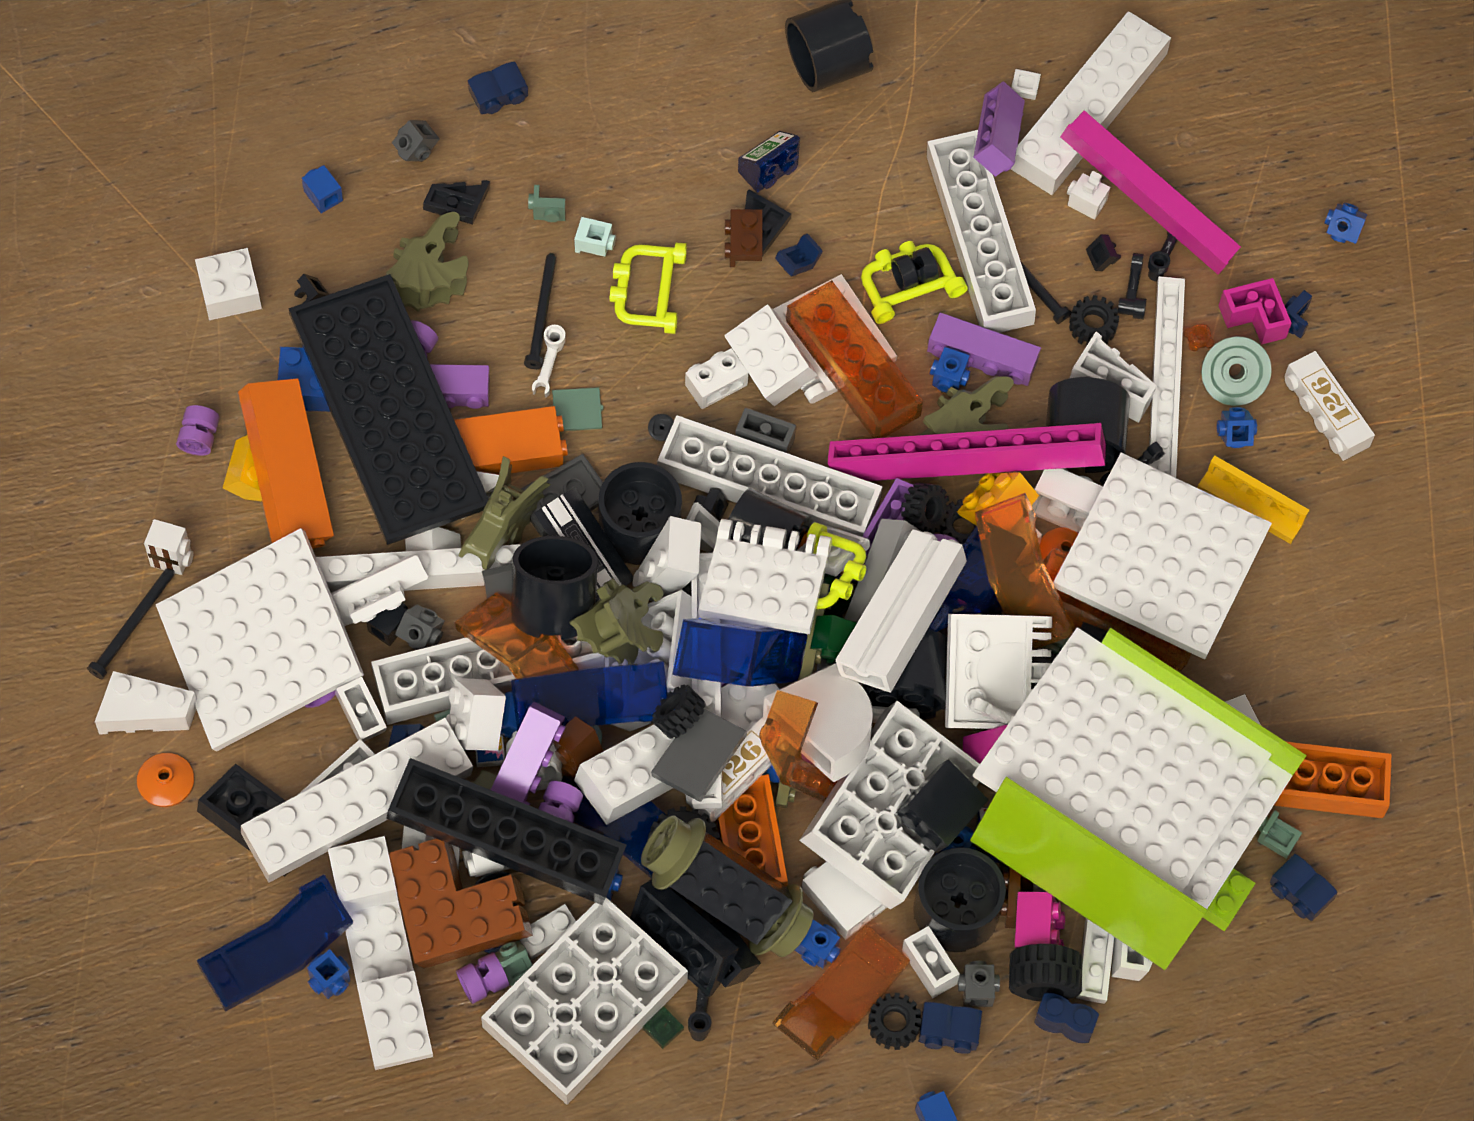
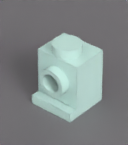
M581 217L574 239L575 252L580 253L583 251L606 257L607 250L612 251L616 241V235L612 234V224Z

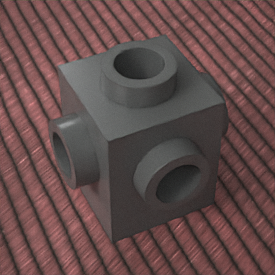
M408 120L398 130V135L392 141V144L398 150V155L403 160L423 162L430 156L431 150L440 138L426 121Z
M417 604L405 611L395 635L405 640L410 647L416 650L431 647L432 645L435 646L443 636L441 629L445 620L438 617L433 610L423 608Z
M972 961L969 964H965L963 974H960L958 979V991L963 992V1007H993L995 992L1000 990L999 974H994V965H987L985 961Z

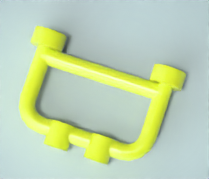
M913 241L901 244L899 247L900 252L891 255L888 249L879 251L875 255L876 261L866 265L861 274L862 284L874 306L871 314L877 324L890 321L895 316L892 306L941 288H945L950 298H957L968 290L963 277H956L941 248L932 244H923L915 247ZM925 247L929 248L944 276L881 298L871 278L872 274L879 270L883 272L891 270V260L905 254L911 257L912 252Z
M676 242L675 247L634 245L623 253L620 263H614L613 279H618L617 286H611L610 302H615V314L619 320L630 325L664 328V333L676 334L678 314L667 312L673 265L685 264L687 243ZM637 255L664 257L656 316L630 314L625 310L631 261Z
M814 522L807 533V537L809 534L816 535L813 554L817 553L820 535L832 537V546L855 554V558L846 563L842 576L833 581L829 594L818 599L816 609L819 610L831 607L839 598L845 600L850 598L853 591V585L850 582L853 579L862 581L866 574V566L863 565L866 560V551L862 545L828 533L827 526Z

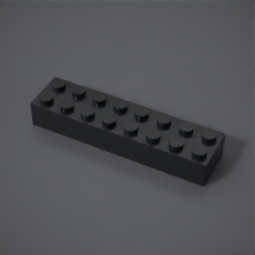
M412 758L408 761L386 819L600 905H603L627 846L624 843Z

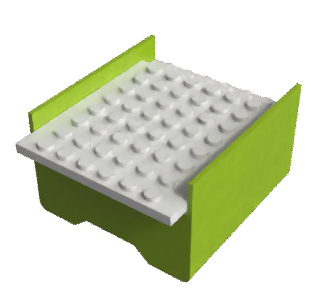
M1077 627L974 772L972 777L997 793L970 841L1163 970H1166L1202 918L1223 931L1230 925L1256 884L1235 870L1234 866L1307 755L1112 628L1109 629L1101 643Z

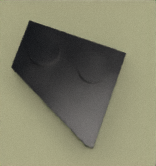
M482 180L481 185L466 186L465 182L432 184L423 202V210L439 215L457 212L460 216L459 221L473 225L490 189V181Z
M749 189L746 194L745 209L762 210L763 257L791 220V213Z

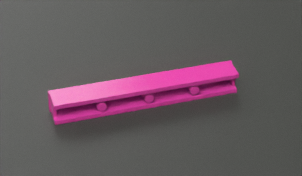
M1085 110L1066 127L1060 136L1217 275L1222 272L1235 253L1241 248L1240 245Z

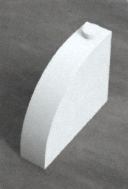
M837 663L764 697L763 719L833 782L848 775L865 758L871 742L872 705L866 691L857 681L840 676Z

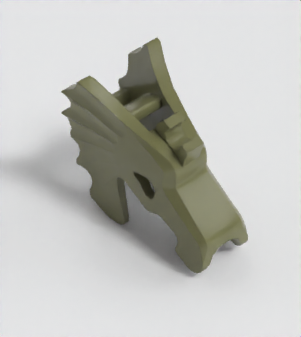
M457 212L440 215L424 236H416L411 239L402 238L400 240V247L405 248L404 250L395 248L393 257L398 261L386 272V275L391 274L404 307L410 306L419 312L421 309L432 308L440 302L449 304L452 295L463 296L467 284L468 258L467 256H462L455 260L444 262L442 254L445 249V243L454 244L458 237L457 225L460 216Z
M995 376L973 392L967 390L959 391L950 387L947 395L951 399H946L943 395L938 398L937 404L941 409L925 416L923 423L929 428L919 435L1008 429V425L1005 423L995 425L983 423L986 419L985 414L990 410L991 405L1001 407L1007 401L1008 392L1014 385L1013 379L1007 376Z
M504 456L494 491L484 508L481 518L468 536L458 555L463 558L467 553H471L479 557L484 570L491 568L495 562L498 550L504 543L509 540L508 545H518L521 542L523 530L530 523L531 514L537 509L539 500L544 497L543 491L551 485L547 483L549 479L544 476L539 477L525 491L512 485V465L510 464V459Z
M611 579L596 590L600 599L586 613L569 622L577 630V640L588 642L592 647L593 654L599 653L606 658L613 657L617 660L618 664L623 663L624 659H626L632 665L638 656L639 649L645 652L647 647H649L654 652H657L663 643V633L643 625L641 619L649 611V599L652 598L655 602H658L664 593L659 585L648 581L630 590L625 585L619 586L614 579Z

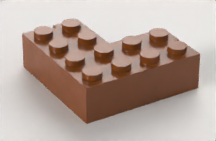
M439 839L418 844L419 850L414 846L388 853L416 965L425 969L498 947L508 942L533 936L527 910L522 908V906H525L520 881L514 876H504L463 889L453 846Z

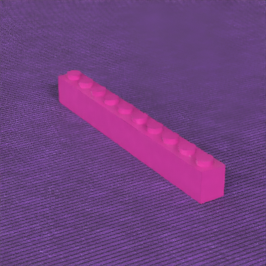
M1101 423L830 441L828 465L831 469L866 481L1105 466L1106 443Z

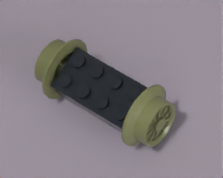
M670 816L655 829L648 839L642 852L641 863L653 872V886L658 890H663L670 886L749 940V948L753 954L762 955L771 951L779 957H785L792 953L807 935L813 921V910L802 902V888L797 884L783 885L706 832V825L702 819L695 818L685 823L676 816Z

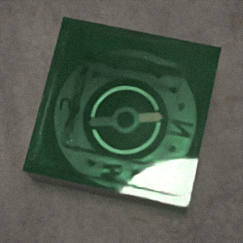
M663 1007L643 1026V1030L664 1049L684 1030V1026Z

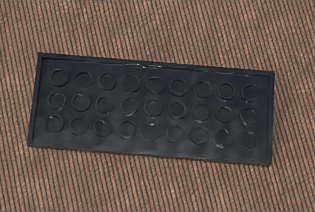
M391 274L288 308L291 320L386 544L398 542L484 511L489 499Z

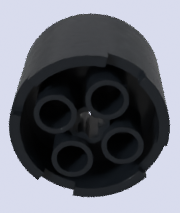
M837 0L787 18L785 22L786 40L792 61L802 82L811 92H816L871 72L874 68L872 62H869V56L873 53V47L862 16H858L853 12L851 8L853 2L851 0Z
M1092 377L1065 379L1050 388L1046 427L1102 424L1106 443L1105 466L1081 467L1085 468V473L1110 471L1120 453L1126 454L1130 395L1122 386L1114 382Z
M633 462L622 465L606 477L600 488L599 524L625 563L641 565L669 517L681 518L682 494L675 478L658 465L647 462Z
M748 488L742 494L728 520H733L730 540H733L736 523L743 522L745 529L741 542L750 543L751 531L755 524L761 525L758 544L763 545L764 533L768 526L787 530L784 549H788L791 532H798L799 543L796 548L797 551L803 536L808 532L809 527L804 524L806 521H809L810 516Z
M542 536L521 544L513 554L511 613L515 626L522 632L536 638H540L541 634L560 635L561 640L576 637L577 630L569 622L586 613L596 603L598 558L594 550L579 540L564 536Z
M928 628L891 693L864 684L863 689L866 691L871 705L889 707L898 701L906 708L917 709L920 714L919 718L922 720L934 718L937 711L946 710L947 637L936 630Z
M951 848L932 857L921 872L914 901L913 914L919 929L922 930L929 926L943 949L948 952H966V950L986 942L993 935L997 927L1005 900L1006 887L1000 869L988 856L970 848ZM956 902L962 903L960 908L954 907Z

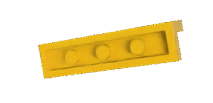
M1214 456L1211 460L1208 471L1197 487L1271 522L1272 524L1268 532L1289 544L1297 536L1309 513V509L1217 456Z

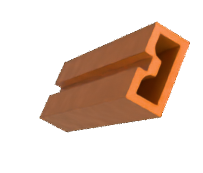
M299 379L248 383L238 391L271 542L274 543L301 528L306 532L312 549L323 547L326 545L325 542L332 538L334 534Z
M555 406L454 420L473 465L478 472L499 475L503 456L510 459V464L512 465L511 473L560 467L563 465V456H568L566 440H560L559 432L564 431L562 416H556Z

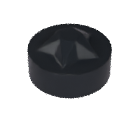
M666 414L653 416L648 424L649 434L658 441H666L674 420Z

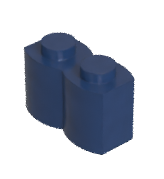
M516 62L503 64L492 71L480 73L467 80L469 92L480 114H494L504 105L519 104L528 96V86Z
M1294 854L1273 874L1270 880L1273 893L1280 899L1285 898L1290 901L1294 912L1299 917L1307 918L1310 921H1313L1335 899L1338 893L1324 877L1316 873L1297 854Z
M1046 993L1043 995L1034 1023L1044 1031L1062 1033L1071 1041L1089 1043L1099 1013L1087 1005L1071 1004L1060 995Z
M924 1002L918 1042L924 1043L925 1047L930 1049H941L942 1046L954 1048L955 1052L962 1054L976 1051L979 1044L981 1010L969 1007H953L935 1002Z

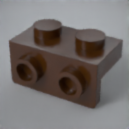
M731 209L730 219H725V235H730V242H725V258H730V268H735V261H762V210Z
M1009 867L1008 872L1003 871L1007 898L1004 900L1000 916H1005V928L1016 929L1018 892H1033V882Z

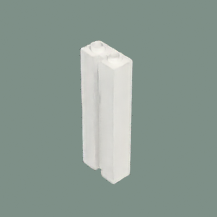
M912 529L836 658L840 676L891 693L967 562L962 544L952 539H942L940 542L930 532H920Z

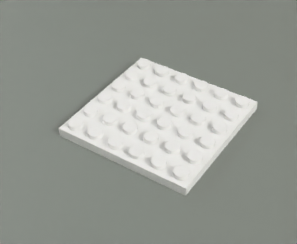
M1120 453L1052 587L1202 659H1206L1272 523L1124 453Z
M301 528L156 604L188 689L195 693V707L211 748L216 752L364 675L306 532Z

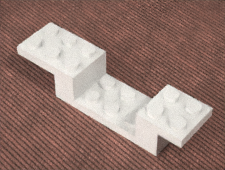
M385 836L329 848L328 853L375 1070L433 1057L415 971L412 965Z

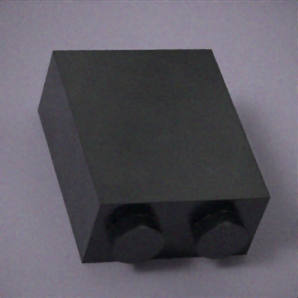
M948 759L933 770L896 813L901 817L906 827L913 829L922 838V842L926 847L938 853L951 844L989 799Z

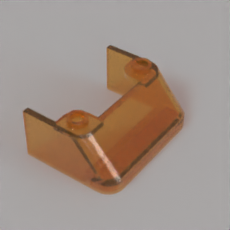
M777 690L765 725L760 730L761 744L783 785L824 803L838 780L833 782L815 765L805 762L801 754L818 703Z

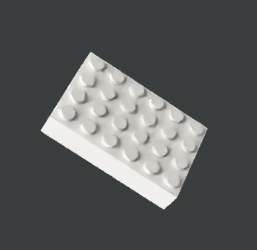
M896 701L883 711L872 728L871 742L865 758L852 772L838 780L799 841L887 908L892 909L904 902L921 875L923 868L935 852L924 845L922 838L913 829H909L903 824L901 817L896 812L933 770L949 759L975 786H977L979 780L972 776L980 764L904 705Z
M605 898L603 905L594 903L481 1017L482 1027L568 1105L684 986L688 980V970L610 900Z

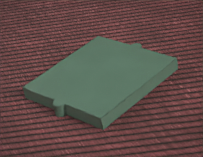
M599 388L552 390L553 406H555L556 416H562L564 431L602 429L601 411H603V405L600 403Z

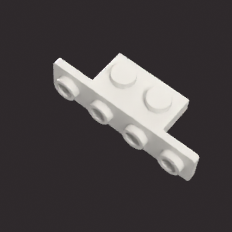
M413 554L331 593L341 619L351 616L354 624L360 621L368 622L383 610H393L399 607L402 601H405L404 590L426 580L428 575L418 555Z

